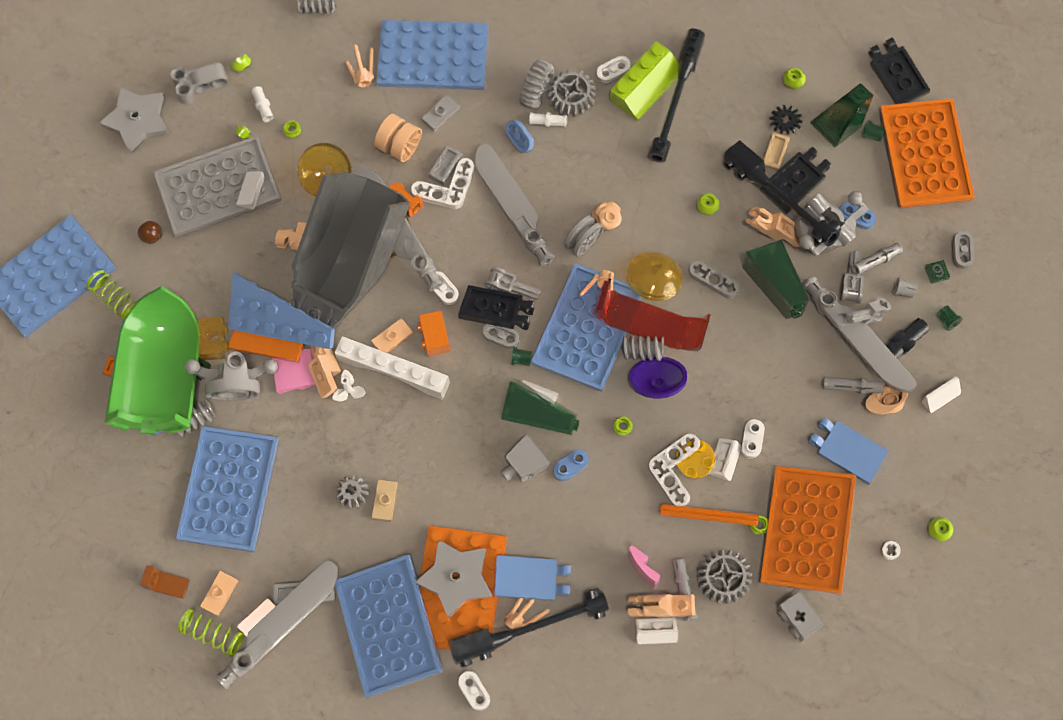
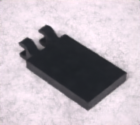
M893 37L886 40L884 48L888 53L884 55L881 53L878 45L870 48L871 51L868 54L874 59L871 65L895 104L912 102L931 91L905 47L901 46L898 48Z
M811 147L804 155L799 151L770 178L776 187L797 204L826 178L824 173L830 169L831 163L827 159L822 161L818 167L810 162L817 156L816 153L818 151L814 147ZM760 187V191L785 215L792 210L767 188Z
M468 285L458 318L514 329L515 325L523 330H528L530 316L527 315H533L534 301L523 300V295ZM521 310V311H523V312H524L525 314H527V315H518V314H519V311Z

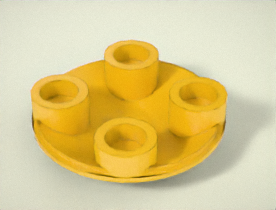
M695 440L689 441L687 445L681 447V449H683L684 454L687 452L685 450L686 447H694L693 443L695 442ZM700 440L699 449L678 463L677 466L686 477L692 479L702 478L709 474L714 467V451L709 444ZM679 450L676 453L677 459L680 456Z

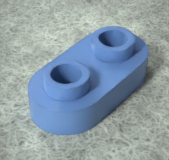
M519 120L509 121L505 127L508 138L519 152H530L534 147L533 137Z
M845 203L840 207V211L845 219L859 209L857 205L854 206L850 203ZM850 209L852 213H848L846 210ZM867 210L856 220V227L861 229L872 228L876 221L874 212ZM864 216H868L870 219L866 220Z
M575 450L558 461L553 468L554 477L559 481H567L581 472L589 463L588 454L583 450ZM580 456L583 460L578 462L575 458ZM565 467L567 471L562 473L559 469Z

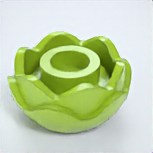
M245 53L242 57L236 58L234 62L230 63V68L236 72L243 71L251 65L250 55Z
M790 68L783 74V82L790 89H798L805 83V74L799 68Z
M711 193L700 195L696 201L698 211L704 215L714 214L720 206L719 199Z
M936 517L929 522V535L935 540L944 542L953 535V525L947 518Z

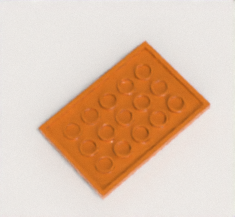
M953 98L881 106L880 114L899 209L973 201L975 197Z
M776 466L761 584L842 595L856 475Z
M436 526L428 527L420 577L434 566L439 541L444 542L459 552L485 548L486 555L481 575L492 594L491 598L467 600L451 617H448L439 595L419 586L436 649L450 650L447 641L485 627L488 628L490 634L493 633L498 597H494L496 556H505L507 536ZM454 574L452 578L457 580L460 574Z

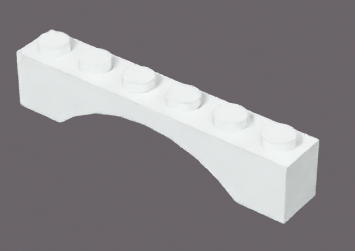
M343 336L335 351L337 361L353 367L383 373L443 400L450 384L449 376Z

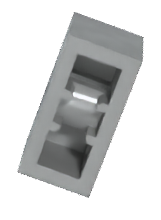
M800 592L793 595L777 608L780 619L784 623L787 622L789 624L791 634L795 639H800L801 642L824 626ZM801 615L803 617L801 620H795L796 616Z

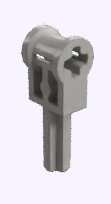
M858 250L852 251L850 254L849 272L845 273L843 277L841 301L852 300L860 304L863 294L864 276L855 275L851 268L853 264L861 261L862 253Z
M491 268L489 280L485 282L487 288L508 293L514 291L533 299L539 298L541 293L539 288L516 281L517 275L506 272L501 268Z
M879 297L874 302L868 303L864 309L848 313L847 322L849 324L861 321L865 324L871 322L879 323L884 313L891 309V305L887 300Z

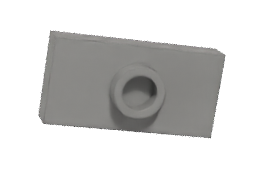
M446 94L421 119L435 132L460 109V105Z
M446 145L429 171L428 177L444 185L462 158V153Z

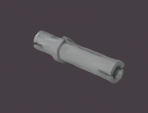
M895 243L888 248H881L878 253L853 264L851 267L855 275H860L881 263H887L891 258L900 255L903 252V248L899 243Z
M825 377L824 389L861 392V394H866V392L883 394L884 382L867 381L864 378L862 380Z
M685 559L672 561L676 576L675 584L678 585L680 595L692 594L689 582L691 578L687 573ZM696 609L695 616H685V621L698 619Z

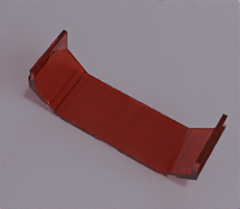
M611 278L603 282L593 315L605 322L606 325L633 335L642 336L643 338L649 336L652 342L655 336H657L658 342H661L662 337H664V346L669 348L697 352L701 349L711 314H707L704 318L684 317L625 296L614 289L610 291Z

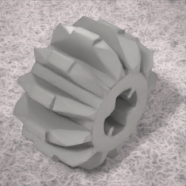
M353 475L351 480H349L348 476H345L346 482L339 481L338 484L341 487L335 488V491L339 493L336 499L341 500L340 504L342 506L347 504L349 509H352L353 504L359 508L358 502L365 503L364 497L369 496V492L366 491L368 485L363 484V478L357 480L356 475ZM353 489L355 494L351 495L349 490Z

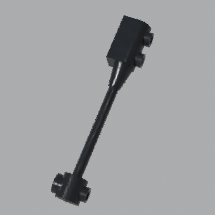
M691 28L687 32L678 60V81L660 137L653 139L648 157L655 162H665L671 146V142L667 140L683 86L690 73L695 72L704 44L705 33L696 28Z
M739 140L725 152V161H723L725 167L728 170L735 168L737 170L736 175L740 180L743 181L746 178L767 188L813 227L812 234L814 236L812 238L815 244L819 246L823 243L826 246H831L836 242L841 231L838 222L834 219L828 222L826 220L818 222L776 187L765 174V161Z
M599 588L584 593L583 605L516 629L490 634L488 628L485 627L449 640L447 642L455 665L460 664L461 668L473 664L472 659L478 657L480 661L492 657L491 652L511 641L512 638L585 612L589 617L593 616L594 620L606 616L605 612L609 610L606 597L602 591L600 592Z

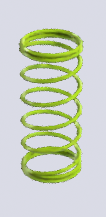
M104 270L95 272L87 281V289L93 290L94 295L100 297L103 303H107L109 309H114L116 315H121V319L124 321L134 304L126 311L125 309L133 301L136 303L137 301H130L124 307L122 314H117L116 309L128 301L130 294H124L119 298L114 308L110 307L109 302L118 298L123 288H116L109 296L108 301H103L102 296L108 294L115 287L116 281L109 282L103 288L101 295H97L95 290L102 287L108 281L109 275ZM100 273H104V275L101 278H99V280L96 282L95 286L89 288L90 282L93 280V278H95ZM114 282L113 287L103 294L106 287ZM121 288L120 293L115 298L110 300L114 292ZM128 295L127 299L121 305L117 306L119 301L124 296Z
M193 609L186 610L178 624L179 633H184L187 636L193 632L194 640L202 637L203 644L206 645L212 641L213 649H217L222 645V652L224 654L228 653L230 657L236 654L242 643L243 633L238 632L232 639L228 651L224 652V642L231 632V627L228 628L222 643L214 647V639L222 624H218L212 639L205 643L204 636L211 625L212 618L208 620L202 635L195 638V629L203 615L200 614L194 628L186 634L185 631L189 627L194 615Z

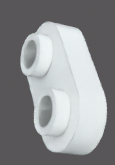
M619 56L602 64L597 69V79L601 83L606 84L624 76L630 70L629 59Z
M435 272L444 283L438 289L433 290V292L445 305L455 304L459 299L457 288L444 273ZM449 294L453 295L450 299L446 298Z
M756 419L748 421L744 428L741 452L749 459L756 458L762 449L765 428L763 423ZM756 426L758 431H753L751 427ZM752 444L755 446V449L751 450L748 446Z
M464 672L459 678L461 690L472 708L478 711L486 709L490 704L489 694L474 672ZM468 679L473 680L471 686L465 684ZM478 697H483L484 701L483 703L478 704L476 702V699Z

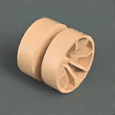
M390 114L381 124L375 137L374 146L386 154L391 152L393 158L404 163L416 150L421 139L422 130L412 123H406L401 117Z

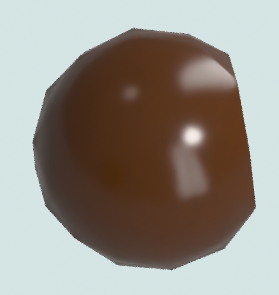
M146 221L138 228L137 235L142 242L153 244L160 239L161 228L153 221Z

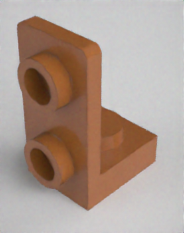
M147 565L140 585L151 591L183 599L189 585V580L160 572L155 567Z

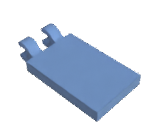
M823 417L818 428L829 433L827 439L824 441L819 435L813 433L808 443L820 449L817 455L847 473L856 475V478L869 485L889 451L843 423L837 421L834 425L830 420Z
M497 555L494 597L554 601L555 595L568 596L570 594V586H555L556 575L569 576L571 574V566H556L557 560Z

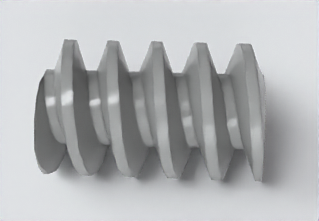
M298 0L299 13H303L304 10L308 14L311 13V10L314 14H317L318 11L320 14H324L326 11L328 15H331L332 11L335 13L336 0Z
M625 335L623 350L626 359L630 360L633 355L634 360H638L639 356L642 360H645L648 355L649 360L652 361L656 356V359L660 361L664 352V337H662L661 342H658L657 336L654 337L653 342L650 341L649 336H647L645 341H643L642 336H639L638 341H635L634 336L628 341Z
M206 398L204 399L203 406L199 402H196V409L192 406L190 428L186 429L188 433L191 432V426L198 429V422L205 426V419L211 423L213 422L212 416L216 418ZM184 430L179 432L181 436L184 435Z

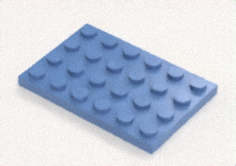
M382 20L377 87L484 90L488 23Z
M70 215L0 268V307L23 336L27 338L89 289L86 287L87 281L95 272L104 270L109 275L116 267L75 218ZM100 273L93 278L89 288L93 287L104 273Z
M575 263L531 360V364L602 392L645 290L613 278V290H609L606 308L603 309L604 290L598 287L597 282L583 296H580V292L593 279L594 275H599L600 272Z
M202 426L176 540L255 552L279 438Z
M410 555L399 557L336 580L335 586L366 698L443 672L420 588L416 583L417 577Z

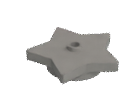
M121 88L117 108L101 120L100 124L104 128L120 133L128 150L131 152L142 141L156 135L169 133L160 117L164 95L162 92L139 96Z
M439 541L434 566L416 581L419 586L439 595L448 617H451L467 600L492 597L481 575L486 549L459 552L444 542ZM454 574H460V577L457 580H454L452 576Z

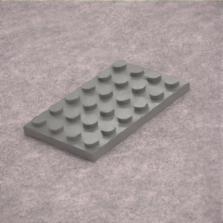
M258 135L154 171L176 237L253 211V209L236 206L247 172L260 171L265 176L254 210L281 201Z

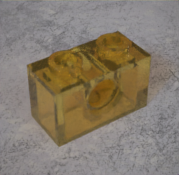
M222 317L199 318V355L203 361L226 359V352L229 351L228 341H226L225 334H228V324L224 322ZM213 336H218L217 340L210 341Z

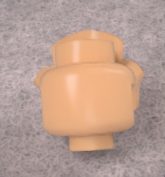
M602 202L592 212V217L606 231L617 228L622 220L621 209L614 202Z

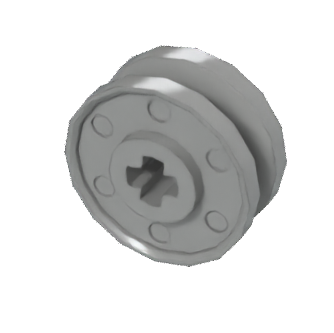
M590 215L580 220L565 240V246L569 249L574 248L573 253L578 257L585 254L597 242L603 232L601 224L593 225L595 219Z

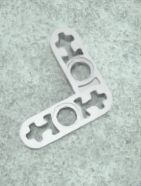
M464 158L458 162L450 188L418 181L411 187L413 197L418 195L424 202L451 209H459L464 203L474 173L472 160ZM469 165V168H467L465 171V175H463V167ZM458 180H463L466 184L463 187H457L455 183ZM423 188V191H421L420 194H418L417 190ZM439 191L443 195L440 199H435L432 197L433 193ZM456 192H458V200L452 203V199L455 198Z
M693 434L683 436L653 457L649 463L650 470L668 497L677 506H686L690 501V495L672 468L699 449L700 440ZM689 438L691 440L695 439V442L693 443L694 447H686L685 450L687 452L684 454L683 449H681L678 445L681 444L684 447L688 444L687 440ZM673 449H678L680 452V456L676 460L670 458V451ZM655 462H663V464L661 465L662 469L665 472L669 470V472L662 475V472L659 469L654 468L656 467ZM668 476H672L675 479L672 487L665 485V479ZM678 486L680 488L677 491L682 495L685 494L683 503L676 501L678 496L675 492L670 493V491L675 490Z

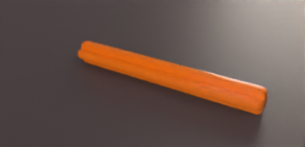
M661 504L660 515L751 526H757L759 521L757 514Z

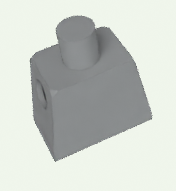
M525 435L505 456L506 463L509 466L502 470L501 474L507 481L517 475L521 482H524L548 470L550 462L530 437Z

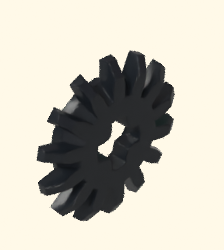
M783 105V110L780 107H776L778 112L772 111V114L775 116H770V120H774L770 124L771 126L776 125L774 130L780 129V134L786 131L787 135H790V130L796 133L795 127L801 128L798 123H803V120L798 118L802 117V114H795L798 112V109L791 111L792 106L790 105L787 110L786 106ZM786 115L789 116V119L791 121L784 123V120L781 119V117L785 118Z

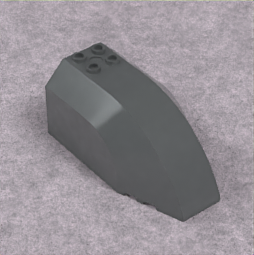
M347 172L323 175L292 263L294 277L291 286L293 289L291 306L301 309L310 317L316 318L335 329L381 277L392 254L410 202L401 193L366 177Z

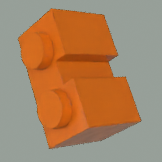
M442 310L419 315L420 322H417L419 334L423 333L424 339L421 340L423 351L427 350L428 356L451 352Z

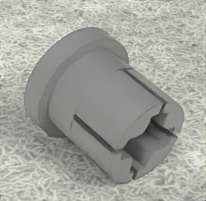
M898 277L893 288V295L914 298L917 284Z

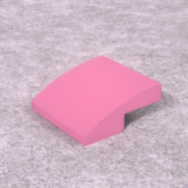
M310 348L303 349L299 363L272 358L278 364V370L274 373L277 393L282 394L294 389L303 390L316 386L307 365L313 360Z
M631 545L628 553L631 565L641 579L654 589L659 582L660 575L647 566L648 556Z

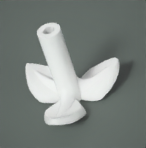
M344 370L340 379L344 389H337L332 399L334 401H344L347 399L348 393L354 399L363 397L366 392L361 386L352 387L354 378L349 371Z

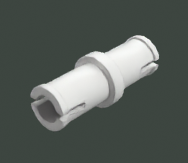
M262 87L253 88L251 93L256 102L255 107L259 110L263 122L272 121L274 116Z
M548 112L546 114L530 113L529 124L545 125L546 127H566L567 115H551Z

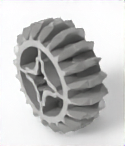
M538 59L532 64L521 91L522 104L534 109L540 107V104H542L547 95L550 81L553 78L554 67L551 63Z
M567 69L566 74L561 71L559 76L555 75L554 80L550 81L548 99L550 100V105L554 106L555 111L560 110L561 115L566 112L569 117L570 113H574L576 117L577 112L583 115L584 110L589 111L590 106H593L596 98V87L593 80H590L589 75L584 76L583 71L578 74L576 69L573 73H570ZM579 86L586 91V94L579 89ZM557 92L561 93V95L565 97V100H562L558 96Z
M720 550L719 556L715 551L712 552L713 559L710 556H706L705 560L707 563L701 562L700 564L704 569L698 570V574L703 575L698 577V582H704L700 585V589L707 588L704 595L708 596L711 593V601L718 597L719 604L722 603L723 599H725L726 604H730V598L736 603L738 601L737 595L740 598H744V592H748L750 589L746 585L752 584V580L748 579V577L752 576V572H746L750 565L746 564L743 566L746 559L742 558L739 561L737 559L739 553H736L733 557L731 556V550H728L727 555H724V551ZM720 562V571L709 575V569ZM727 563L734 565L739 572L730 570ZM723 570L725 575L729 576L727 579V583L723 577H719L722 576ZM741 579L740 586L730 592V582ZM710 581L719 583L722 586V591L717 590Z

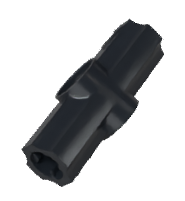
M918 317L905 330H900L886 347L898 359L902 354L905 355L930 328L923 319Z

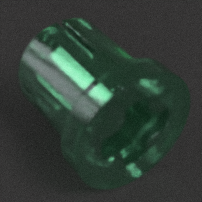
M867 120L861 137L881 141L885 127Z
M949 305L943 307L937 313V316L946 325L947 331L954 329L963 320Z
M514 346L510 365L530 366L532 351L517 349L518 347Z

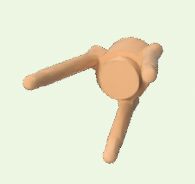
M355 44L354 50L359 69L355 74L348 61H346V65L354 79V84H357L359 87H366L374 80L373 48H370L368 72L367 69L362 67L358 47Z
M602 270L599 275L595 274L593 279L580 292V296H583L597 282L598 287L604 290L602 308L605 309L608 292L613 290L614 273Z
M518 598L506 616L507 619L504 623L513 630L537 621L549 613V609L544 610L523 624L525 620L521 616L528 610L534 600L531 599L519 613H515L523 600Z

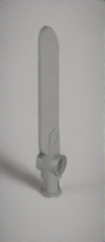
M488 144L480 145L475 154V164L479 175L524 240L526 248L533 254H536L541 266L550 264L555 259V256L549 252L547 243L542 238L541 231L536 228L538 221L536 211L493 148ZM531 238H536L537 240H536V241H531L530 239H531Z
M357 167L352 171V174L369 178L386 186L383 179L376 172L368 168ZM405 218L393 249L399 257L411 260L412 268L417 270L421 278H424L429 291L436 290L444 282L438 278L435 273L436 268L434 267L433 259L427 255ZM422 259H424V260H425V264H424V266L421 268V267H420V261H421Z
M816 277L809 278L802 285V288L807 290L812 296V300L816 304V310L828 317L876 375L888 386L898 391L911 392L916 387L915 379L872 329L863 321L854 324L847 322V314L855 312V310L839 305L834 292L822 288L817 282Z
M332 561L323 562L248 632L246 648L235 655L225 671L215 676L225 689L228 690L230 688L229 685L238 677L241 678L247 671L252 670L256 663L330 595L338 577V567ZM244 656H247L249 659L246 667L240 665V659Z

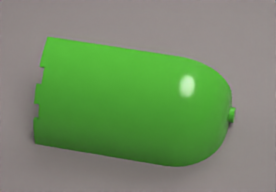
M163 286L147 293L134 304L126 315L119 331L104 423L124 431H128L131 428L141 430L140 434H156V431H167L170 434L190 428L196 374L187 373L184 366L190 359L198 361L201 334L197 319L190 307L179 296Z

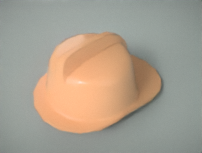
M885 383L884 393L871 394L866 400V407L874 414L882 415L899 412L905 404L908 392L898 391Z

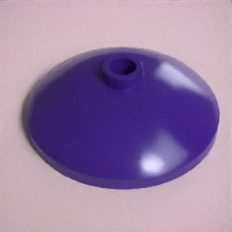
M656 357L652 361L647 358L633 366L629 374V382L632 389L638 394L651 399H663L679 393L685 387L687 371L680 362L672 358L662 357L660 361Z

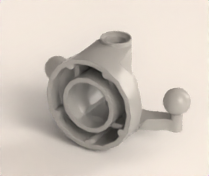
M852 191L848 195L849 203L854 206L857 205L859 209L846 219L842 212L835 205L827 202L820 193L806 203L807 205L803 207L806 212L818 222L821 220L828 222L834 219L840 225L841 231L838 239L831 246H826L823 243L818 246L812 238L814 236L812 234L813 227L797 215L795 230L800 246L803 249L810 250L816 257L821 253H829L840 245L844 247L856 237L854 234L856 220L868 210V207L862 202V194L859 191Z
M239 352L230 353L225 362L218 365V369L201 367L199 362L194 359L188 360L184 366L187 373L196 374L200 378L205 379L206 398L221 401L245 400L259 396L260 384L256 378L262 374H274L278 370L277 362L272 359L266 360L263 366L247 369L244 356ZM230 359L238 360V365L235 362L230 361Z

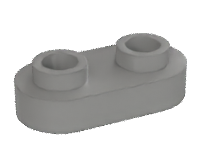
M966 231L957 233L953 240L954 263L961 269L969 268L974 262V239ZM960 258H964L966 262H962Z
M486 324L483 328L484 337L489 342L506 349H514L519 345L520 337L514 329ZM491 331H495V332H496L495 335H490L489 333H490ZM512 338L514 341L509 343L507 339Z

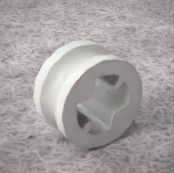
M894 541L886 542L881 549L883 557L888 560H894L901 552L899 544ZM888 545L890 548L892 546L895 547L894 556H892V553L890 555L886 553Z

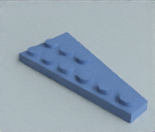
M237 272L233 273L228 329L326 349L333 348L334 328L316 318L310 317L301 309H296L289 302L268 290L258 287L256 283L246 280Z

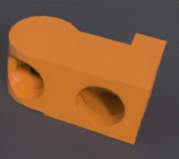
M396 182L389 187L401 193L410 202L406 213L410 218L424 206L422 198L418 195L412 197L405 190L403 184Z

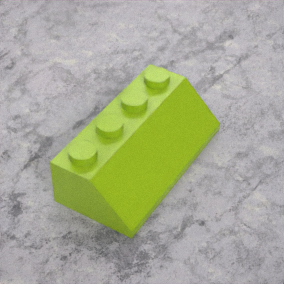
M656 41L610 90V101L638 121L678 78L679 63L671 51Z

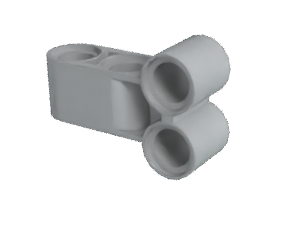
M220 63L191 71H186L185 68L178 66L171 71V77L176 86L175 91L182 104L192 103L195 99V94L216 89L228 83L224 67Z

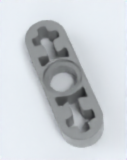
M695 261L690 265L689 275L692 279L727 299H733L737 296L739 285L733 279L701 261ZM701 268V272L694 273L695 269ZM717 276L719 282L712 284L709 282V277ZM730 286L734 287L733 291L727 292V288H730Z

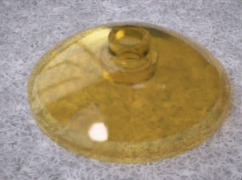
M318 143L310 146L303 152L298 162L300 183L307 192L315 197L323 175L341 172L352 174V165L348 155L340 147L331 143ZM327 166L331 168L330 173L326 172Z
M654 251L643 252L635 256L630 261L626 272L627 281L632 290L639 296L653 301H661L673 297L679 291L683 281L682 271L676 261L666 254Z

